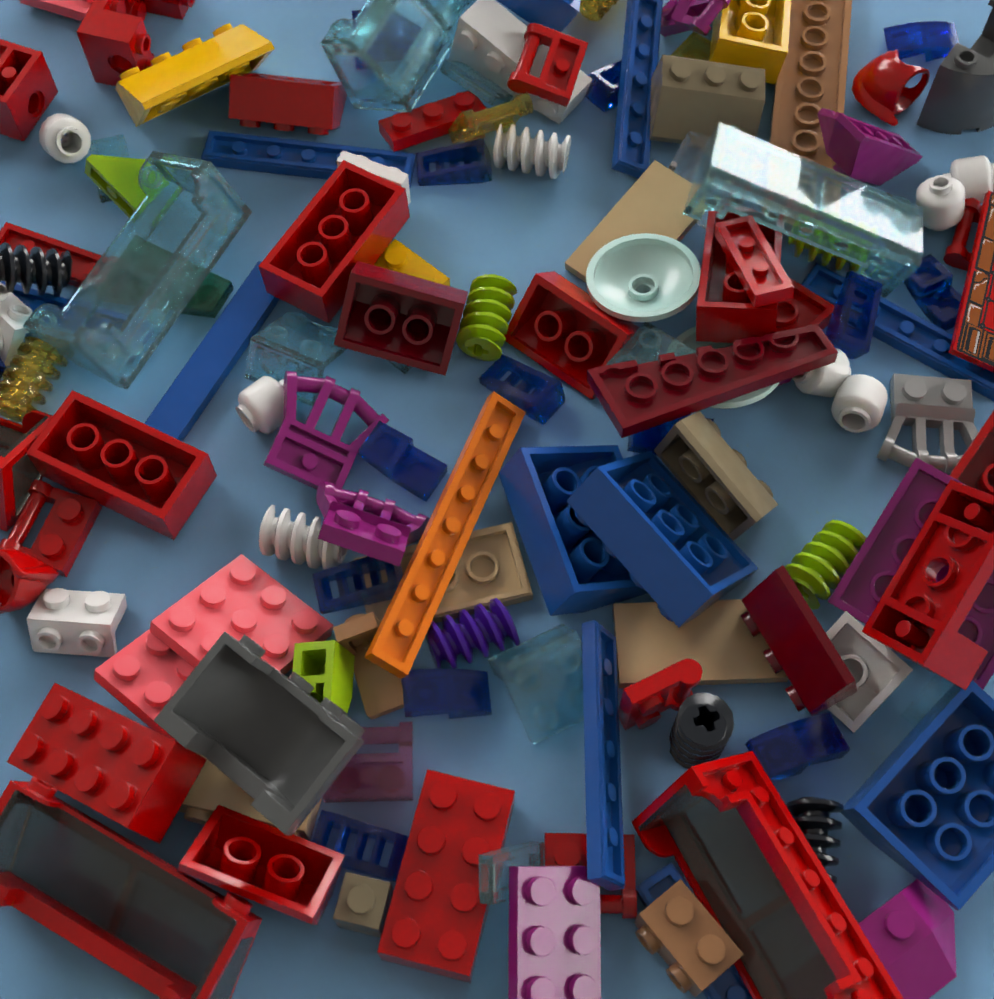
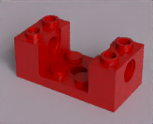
M94 0L76 32L95 82L116 86L117 82L121 81L119 75L137 66L140 71L153 66L151 60L155 57L154 53H151L150 50L151 38L147 34L144 25L146 12L183 20L189 7L194 5L195 0Z
M0 39V134L24 142L58 93V90L41 51Z
M950 479L862 630L864 634L965 691L988 653L987 650L958 633V630L994 570V495ZM944 566H949V571L945 578L936 582L939 570Z

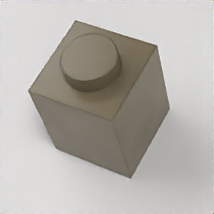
M345 872L333 916L337 926L381 938L394 892L391 882Z

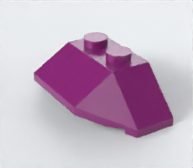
M821 108L817 113L826 154L836 163L833 169L848 181L854 178L862 185L868 182L881 186L918 163L923 157L899 134L886 131L826 108Z
M915 879L858 923L904 999H929L957 977L954 912L943 899L918 879ZM820 951L781 982L793 999H827L824 988L837 979Z

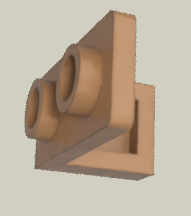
M373 612L353 615L347 618L343 624L333 627L336 641L355 656L354 675L366 715L369 719L381 717L404 708L409 704L402 679L364 658L381 623Z

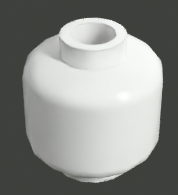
M56 113L49 116L42 123L39 130V141L43 150L55 160L62 163H76L88 154L91 146V135L87 127L77 118L66 113Z
M986 156L956 159L951 163L950 173L943 174L953 177L962 183L965 188V199L975 198L980 203H983L985 194L988 191L994 192V163H990Z
M938 175L925 180L919 185L916 191V218L921 225L934 231H944L955 226L964 216L965 188L960 181L946 175Z
M836 348L838 354L834 363L792 377L796 387L804 394L834 397L843 381L848 376H851L850 363L846 354Z
M864 374L848 376L836 391L831 406L832 416L847 431L860 433L871 430L879 425L888 399L887 390L874 377Z
M262 376L239 393V405L236 407V412L242 422L252 432L260 431L264 434H270L280 427L284 418V379L278 382L270 376Z

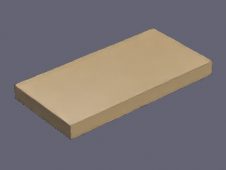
M654 160L566 260L565 269L586 283L587 267L594 254L607 243L627 235L641 233L659 234L680 242L713 204V196Z
M512 522L472 531L433 618L435 623L442 622L443 616L448 614L453 619L458 618V612L463 609L472 615L474 614V605L480 603L488 611L490 600L494 598L499 599L504 606L533 600V593ZM418 544L406 546L400 566L370 556L354 559L366 614L373 612L379 621H382Z
M742 599L718 600L696 618L681 627L666 619L660 613L656 602L613 604L618 688L629 687L687 658L696 660L702 667L703 673L698 685L788 682L789 680L783 670L775 674L762 652L769 648L762 634L760 633L753 637L740 616L747 612Z

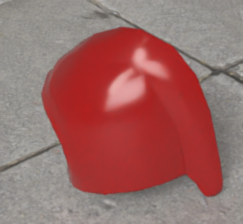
M896 49L887 51L866 64L854 77L851 90L855 99L865 109L884 122L896 126L898 119L895 115H899L909 108L921 95L929 82L930 73L926 68L902 62L899 59V51ZM922 73L921 80L916 86L912 88L905 87L912 77Z
M0 548V614L21 610L35 602L46 590L47 586L57 579L60 573L52 566L45 564L29 553L15 548Z

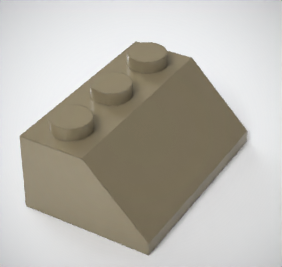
M663 54L651 77L650 140L751 153L754 149L765 104V69Z
M700 411L677 422L653 450L683 487L733 541L779 505L773 499V493L769 486L763 481L757 480L747 468L746 460L742 454L735 449H731L721 437L720 429L715 422L705 418Z

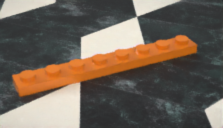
M495 391L485 400L364 657L400 679L407 676L410 672L526 413Z

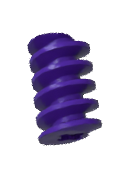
M497 598L490 600L489 612L481 603L474 605V618L465 609L458 612V624L449 614L443 616L442 630L432 620L426 634L428 647L439 674H441L442 660H446L452 669H456L457 655L462 654L469 664L472 663L473 649L477 648L485 658L489 657V644L492 642L500 652L505 651L506 637H509L516 646H520L514 621L508 609Z

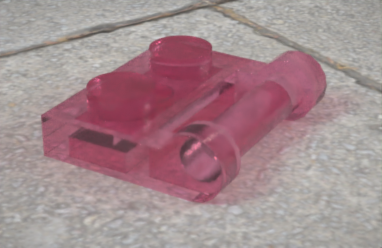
M400 722L399 726L363 727L366 731L361 736L365 741L362 745L399 744V753L355 754L323 795L325 803L413 800V722Z

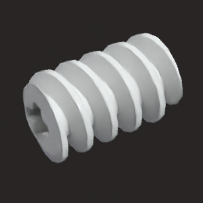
M500 123L493 149L494 165L496 168H502L507 160L509 170L515 171L521 162L522 172L525 174L530 173L535 165L536 175L540 177L549 168L550 178L557 179L561 170L564 173L567 166L571 135H567L563 143L558 144L557 132H553L550 139L544 141V134L541 129H539L533 139L530 137L529 127H525L522 134L518 136L515 124H511L507 133H503L502 124Z
M271 505L261 522L259 547L262 555L272 556L275 553L278 559L285 561L291 557L293 563L299 565L307 561L309 568L317 569L322 564L325 572L333 573L344 561L348 549L318 539L321 530V517L315 516L310 526H307L306 513L300 512L295 521L292 522L290 509L284 508L279 518L275 517V505Z

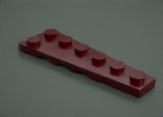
M815 324L769 333L762 337L734 340L733 346L718 349L708 345L696 348V353L677 357L674 352L658 355L657 361L637 364L636 360L591 368L587 370V382L621 438L834 363L838 351L819 325Z

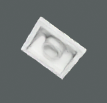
M845 611L826 634L854 677L857 692L829 707L828 710L855 733L914 669L890 648L862 632L864 626Z

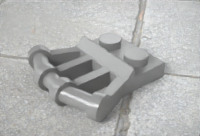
M894 373L890 380L891 425L876 458L885 462L888 458L910 468L917 457L949 475L962 457V455L957 456L955 453L954 430H959L967 448L978 433L974 425L975 409L973 408L971 380ZM902 425L912 427V451L894 444ZM926 427L939 428L940 456L929 455L927 451Z

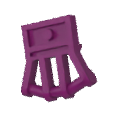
M669 0L662 8L660 34L666 37L694 31L707 36L712 29L710 24L722 9L728 7L731 0Z
M286 371L283 382L284 418L263 465L316 490L321 481L331 482L335 488L342 489L359 449L389 419L383 413L379 416L360 396V391L354 388L347 390L336 385V380L329 376L325 378L297 376V372ZM297 392L318 393L305 424L297 421ZM328 398L342 404V409L330 436L315 429ZM354 411L368 428L348 445L340 440Z
M321 481L317 489L316 502L324 517L318 539L400 566L406 546L421 538L430 518L421 513L416 516L396 506V501L386 498L384 502L368 496V491L359 489V492L335 488L333 483Z

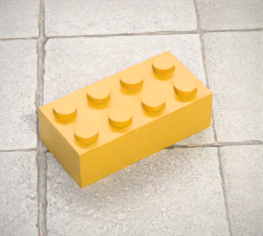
M731 0L728 7L722 9L713 20L709 61L765 69V82L775 84L788 53L791 0Z

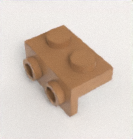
M681 879L640 912L634 921L638 928L635 934L640 943L652 955L658 952L669 966L666 973L673 984L682 993H686L689 990L694 997H697L744 955Z

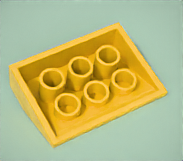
M228 23L212 32L214 37L202 42L200 37L193 39L182 46L183 52L171 56L169 52H166L152 59L151 63L153 66L140 71L137 66L119 75L121 81L117 82L115 89L137 127L229 83L230 74L247 73L257 70L275 49L272 42L244 24L233 28L231 23Z

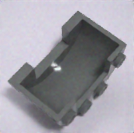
M990 0L988 3L993 8L982 34L971 49L956 43L940 64L916 125L931 131L960 135L962 130L976 128L977 132H981L994 126V0Z
M224 631L153 721L184 748L206 757L254 799L251 806L285 835L292 836L365 742L361 736L366 730L348 717L343 709L327 697L321 703L313 698L310 693L315 687L293 671L289 677H286L261 658L266 650L244 634L240 641Z

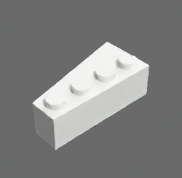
M477 0L459 18L449 59L560 124L584 99L592 79L583 71H579L567 107L527 92L515 93L511 91L507 86L510 74L516 70L525 44L524 34L527 26L496 0ZM542 44L538 47L529 73L530 75L540 77L549 50L548 46Z

